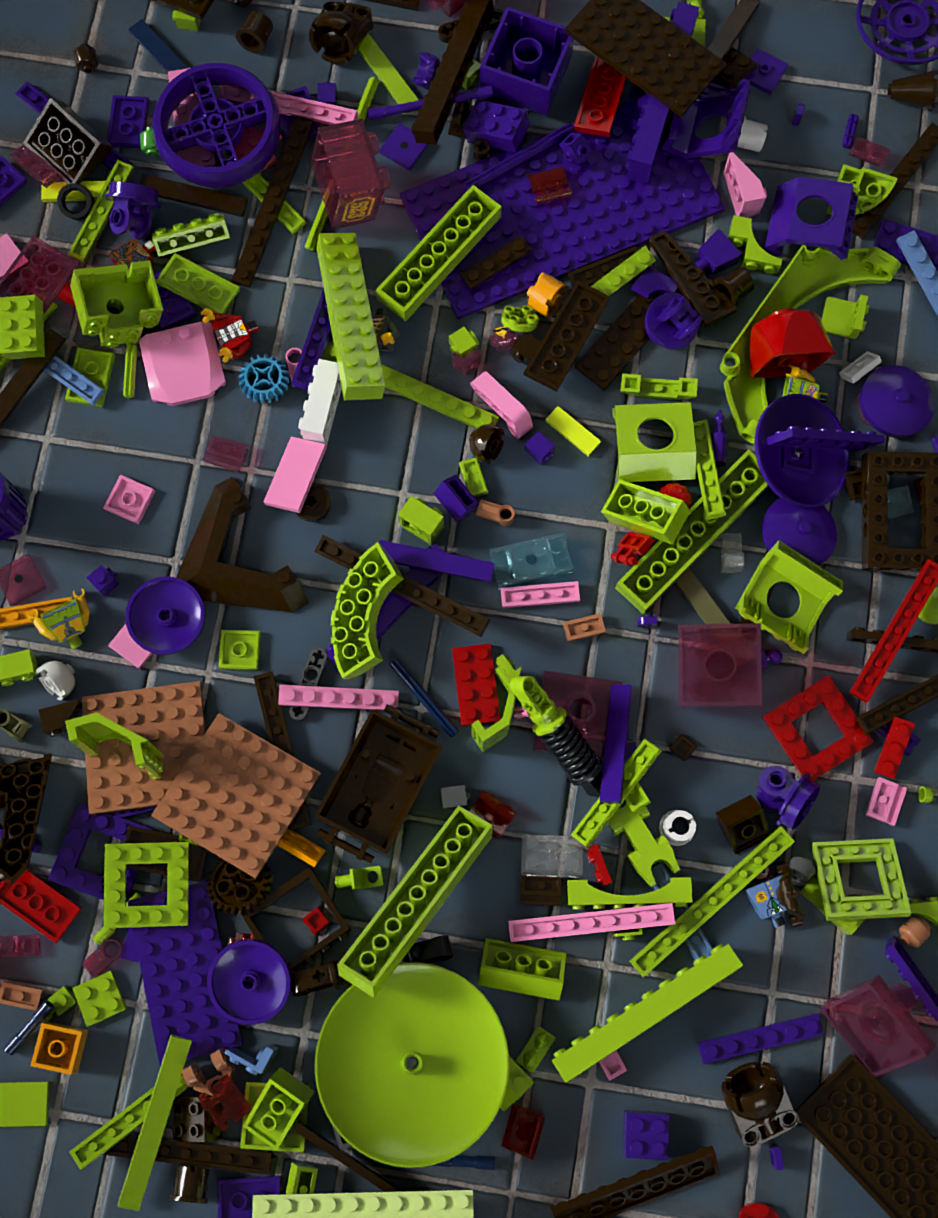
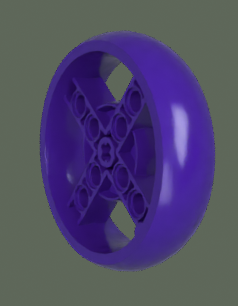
M208 63L182 72L165 87L156 103L152 128L157 150L172 171L181 178L199 186L224 188L238 185L251 179L268 164L279 142L281 119L278 105L272 93L258 77L236 65ZM227 85L237 87L249 92L257 99L235 106L226 99L216 98L212 86ZM196 92L200 104L193 110L190 121L168 128L170 119L178 105L186 97ZM266 122L264 134L258 145L247 156L238 161L234 147L240 142L244 129ZM199 145L206 151L218 153L222 166L204 167L195 165L182 159L175 152Z

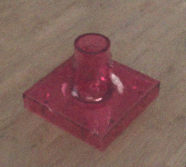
M544 671L541 688L547 693L548 698L553 700L556 707H563L567 711L568 716L594 750L595 754L604 761L611 684L622 685L623 682ZM575 703L583 704L590 710L591 715L586 719H577L572 715L570 705ZM535 733L533 751L550 753L545 743Z
M880 975L828 999L819 1008L874 1077L928 1057L936 1047L911 1015L913 1009L917 1006V998L913 995L911 989L903 984H894L889 988Z

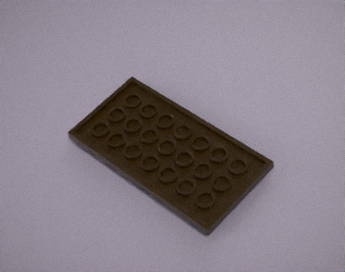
M590 0L565 28L567 35L681 118L726 65L725 61L641 0Z
M850 1053L795 1110L799 1121L890 1218H938V1143L863 1064Z

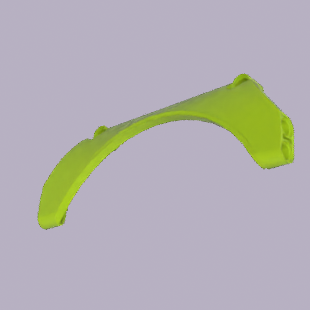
M808 245L801 246L726 352L720 364V371L727 376L723 385L734 422L741 437L755 446L757 424L762 413L768 407L765 378L753 379L750 377V334L752 327L775 311L787 308L797 310L810 299L835 288L864 283H888L901 267L898 259L878 247L849 249L848 257L840 260L827 248ZM726 362H731L734 366H728Z

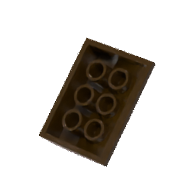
M53 98L49 99L23 142L28 149L67 184H80L105 160L113 147L67 104Z

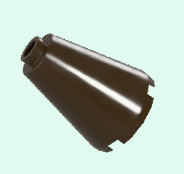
M938 70L892 80V84H888L887 95H891L892 100L935 109V105L931 104L932 101H936L938 79L934 78V75L938 74Z

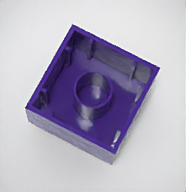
M507 6L480 66V87L492 85L493 97L547 115L572 58L574 39L565 33L566 26Z

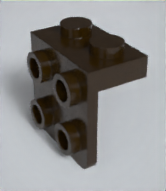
M221 1095L175 1098L173 1100V1139L183 1142H208L222 1139Z

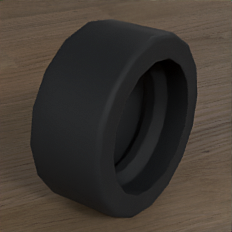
M77 183L63 186L57 196V205L60 211L66 217L74 220L87 218L95 203L91 191ZM72 191L82 192L86 197V207L79 213L71 212L65 203L66 196Z

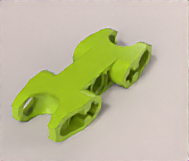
M626 804L615 812L607 825L615 836L622 832L625 833L635 850L628 855V858L636 872L652 888L656 885L651 871V867L655 863H665L674 874L681 869L676 861L673 849L664 835L654 839L643 820L650 816L647 807L645 806L638 812L633 813L629 805Z

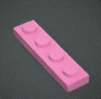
M578 581L504 587L501 588L502 608L580 602Z

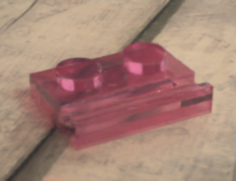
M211 435L203 461L240 473V468L243 465L249 447L239 442Z

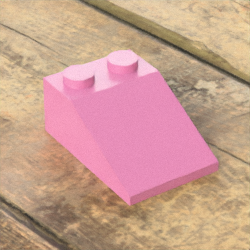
M731 152L729 153L723 173L736 216L746 218L759 216L763 203L767 198L766 188H763L759 178Z

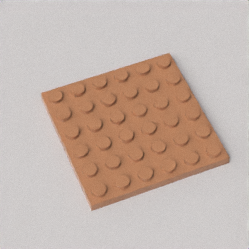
M200 681L82 697L83 716L98 713L147 739L165 756L158 759L161 760L163 765L162 778L153 780V777L149 776L147 769L141 770L140 766L136 765L132 746L118 739L96 743L98 755L90 757L85 753L89 814L96 815L154 807L159 804L206 733Z
M218 713L151 816L256 879L320 778L321 773Z

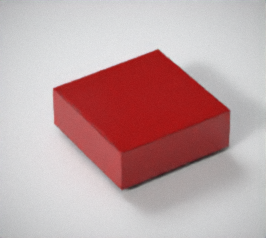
M318 906L302 919L313 935H316L330 923Z

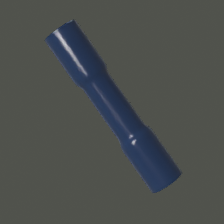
M45 1000L30 1020L5 1045L4 1050L7 1054L13 1056L19 1050L29 1035L54 1010L55 1006L53 1003Z
M457 1155L447 1161L431 1166H458L494 1170L495 1157Z

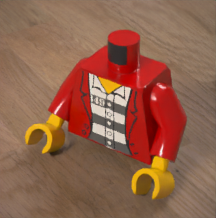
M205 308L201 312V315H206L202 319L204 323L212 321L211 325L222 347L218 354L219 356H224L222 361L226 363L230 359L243 358L253 344L250 334L259 331L255 320L244 324L239 315L214 313L209 308Z

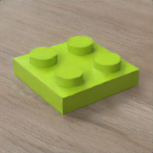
M113 970L72 988L87 1027L127 1010Z

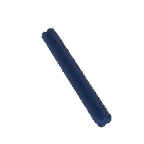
M398 658L391 661L390 667L450 737L455 736L459 732L458 728Z

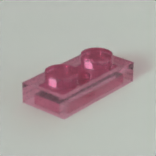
M857 136L849 155L883 168L891 149Z

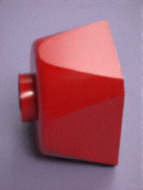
M787 308L775 311L769 317L757 322L752 327L750 334V377L753 379L786 377V373L789 374L792 370L789 365L812 373L836 354L819 315L808 310Z

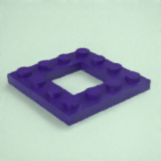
M79 803L48 880L104 900V877L76 868L91 830L93 829L125 841L128 826L149 830L154 829L109 813L90 815L88 806ZM131 868L126 870V902L139 870Z

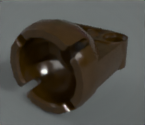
M336 1L325 3L323 10L315 18L309 29V41L312 49L318 53L323 47L324 51L321 58L332 64H344L350 61L359 50L368 32L374 27L371 8L359 4Z
M749 1062L738 1066L727 1074L726 1081L722 1082L721 1092L735 1125L736 1133L744 1145L753 1147L762 1144L797 1125L799 1117L791 1104L779 1071L774 1066L763 1062L761 1066L758 1062Z

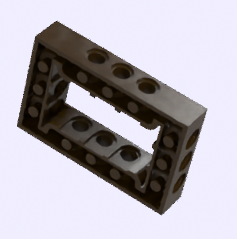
M866 452L862 455V570L920 571L928 559L938 564V453ZM887 473L889 475L901 473L908 474V476L926 474L919 482V487H921V502H919V506H921V521H919V525H921V549L888 548Z

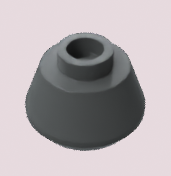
M797 856L790 860L789 868L794 871L793 881L805 883L816 875L815 865L808 858Z

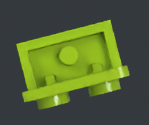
M860 295L857 302L827 297L821 319L826 333L856 339L866 326L864 315H867L870 306L867 303L868 296Z

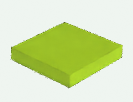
M221 630L218 668L227 670H258L261 632Z

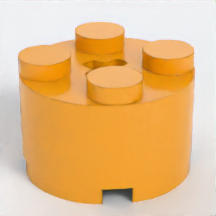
M542 272L535 286L532 285L527 291V296H529L528 306L547 318L549 316L552 317L563 303L561 298L562 295L566 296L568 286L553 276Z

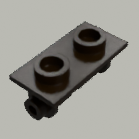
M468 100L455 103L448 135L466 138L463 128L473 108V105H469Z

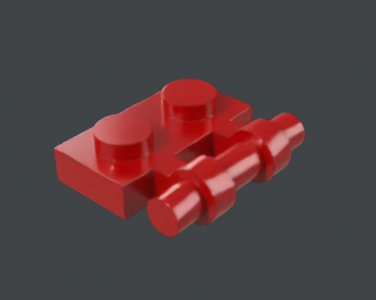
M628 532L617 544L619 549L611 554V559L616 563H624L628 566L637 565L638 558L636 556L648 552L654 540L649 535Z

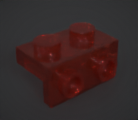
M482 791L469 811L493 825L492 834L499 839L516 815V812L510 806L501 803L495 796L485 791Z

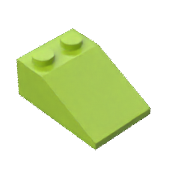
M280 1067L267 1082L243 1127L277 1151L315 1091Z

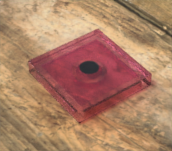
M28 553L0 568V587L11 606L46 588Z

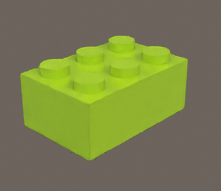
M36 295L0 298V354L8 360L45 357L43 301Z

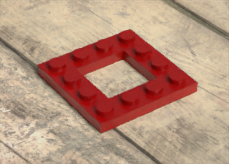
M829 675L762 717L801 777L809 773L811 774V780L820 777L874 742L869 734L864 735L855 720L856 714ZM822 703L844 737L813 756L791 722Z

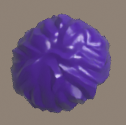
M420 52L418 53L420 56L419 67L412 81L422 88L429 89L430 83L436 75V69L440 66L441 62L432 54Z

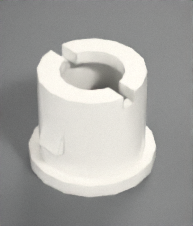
M744 116L737 147L760 152L766 139L768 126L747 120L746 116Z
M682 810L667 812L659 822L660 836L664 835L669 844L673 846L685 845L691 841L696 831V823L693 816ZM677 817H682L688 823L689 829L684 835H678L674 831L670 833L669 831L672 828L673 820Z

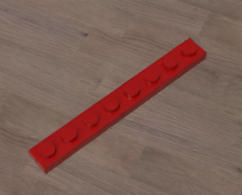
M930 559L926 560L849 691L850 694L865 703L869 702L938 584L937 563Z

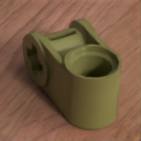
M0 709V718L2 715L7 714V721L3 724L0 723V728L22 743V738L29 728L32 729L33 725L5 709Z

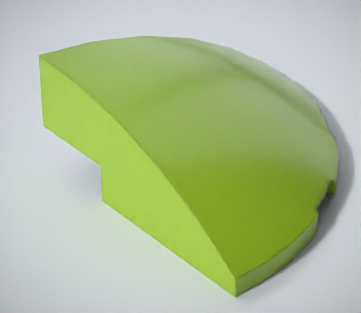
M843 164L837 182L853 183L852 191L858 195L855 213L857 215L875 208L876 205L884 200L892 191L898 178L864 167L858 169ZM828 205L826 214L832 216V208Z

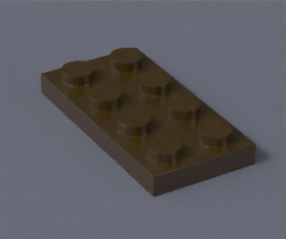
M128 826L125 843L187 841H179L178 835L134 826ZM190 843L189 880L200 882L207 849ZM168 863L127 864V868L167 876Z

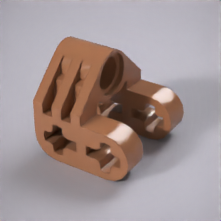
M223 1047L210 1054L215 1068L222 1073L206 1081L199 1065L194 1063L182 1070V1075L190 1088L193 1087L195 1091L211 1096L224 1094L229 1089L236 1068L234 1063L227 1059L226 1049ZM215 1080H220L223 1083L222 1091H217L214 1088Z

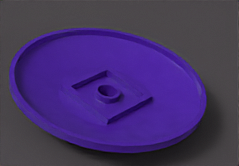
M789 394L780 397L764 410L757 424L755 454L759 469L769 487L787 503L801 508H814L825 505L832 501L845 485L846 479L843 474L849 472L850 451L769 446L767 438L775 435L777 431H786L791 426H799V429L815 427V430L830 428L831 431L840 430L843 427L835 414L824 403L814 397L804 394ZM795 449L799 452V457L796 455Z

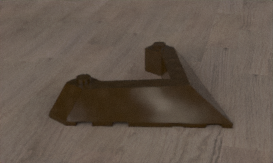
M230 477L214 487L176 578L184 580L193 586L203 602L209 601L218 604L256 607L257 609L280 610L293 613L309 604L288 565L270 575L221 563L234 518L251 509L242 489Z
M52 753L45 754L42 758L32 760V758L14 761V763L0 764V809L5 808L2 822L3 836L0 841V879L5 883L13 884L29 869Z

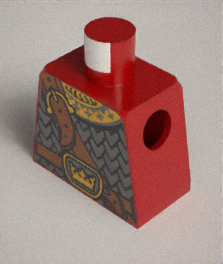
M132 239L111 251L109 256L115 265L127 264L128 270L132 262L150 260L153 267L154 262L150 254L156 249L150 240L141 246L135 239Z

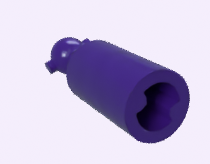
M719 410L714 417L716 426L710 435L717 467L727 465L728 435L723 426L726 418L722 410Z

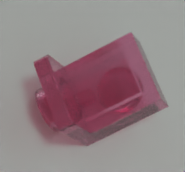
M477 349L462 360L456 352L452 353L451 363L462 374H465L470 369L474 370L480 365L481 354Z

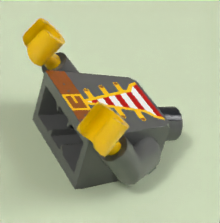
M378 308L376 315L372 316L379 352H394L395 340L400 337L399 330L396 324L387 316V310Z

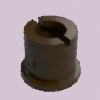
M257 11L251 12L244 25L236 31V39L247 51L256 54L262 53L266 48V41L273 30V23L265 14L260 13L258 15Z
M736 268L726 276L718 277L713 281L720 293L723 292L735 306L740 299L754 290L753 279L744 268Z
M178 1165L176 1180L173 1185L174 1192L169 1196V1199L208 1204V1199L205 1197L206 1191H208L207 1184L210 1169L197 1167L195 1171H192L193 1166Z

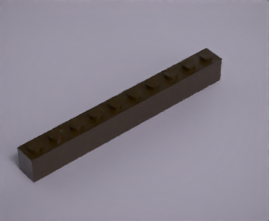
M466 0L465 8L460 13L458 24L454 27L452 38L448 41L446 52L442 55L440 66L436 69V75L433 81H431L430 89L424 97V103L418 111V117L415 123L412 124L411 131L416 143L437 145L494 10L493 0Z

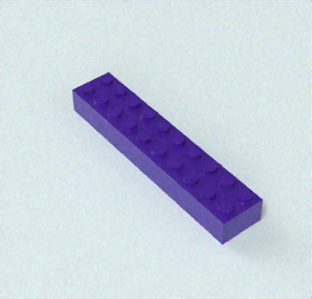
M678 1L677 8L672 9L670 22L692 37L699 7ZM647 93L625 170L628 171V179L648 184L670 111L669 108Z

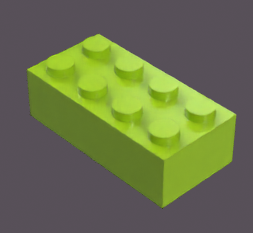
M620 479L601 510V513L610 523L649 535L652 538L672 545L691 512L683 500Z

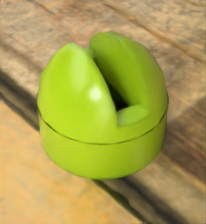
M920 787L918 793L920 802L931 803L935 800L933 796H936L933 788Z

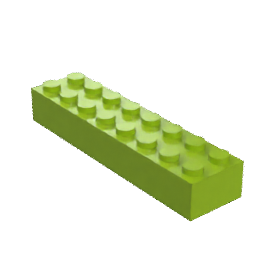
M472 185L376 289L377 300L406 322L501 218L502 206Z

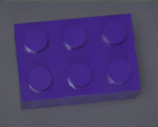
M476 99L463 131L468 143L474 144L477 140L484 139L489 142L490 148L517 153L530 125V121L525 109Z

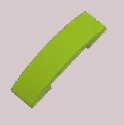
M622 374L621 393L660 400L697 398L698 379L679 377V380L641 378V375Z

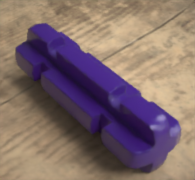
M850 114L842 142L844 148L849 149L853 145V138L855 137L859 120L858 115Z

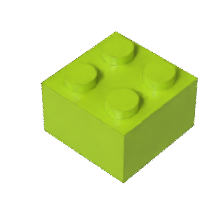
M410 496L398 514L401 527L431 546L444 529V516H442V512L434 507L431 509L426 506V502L419 497L415 499Z

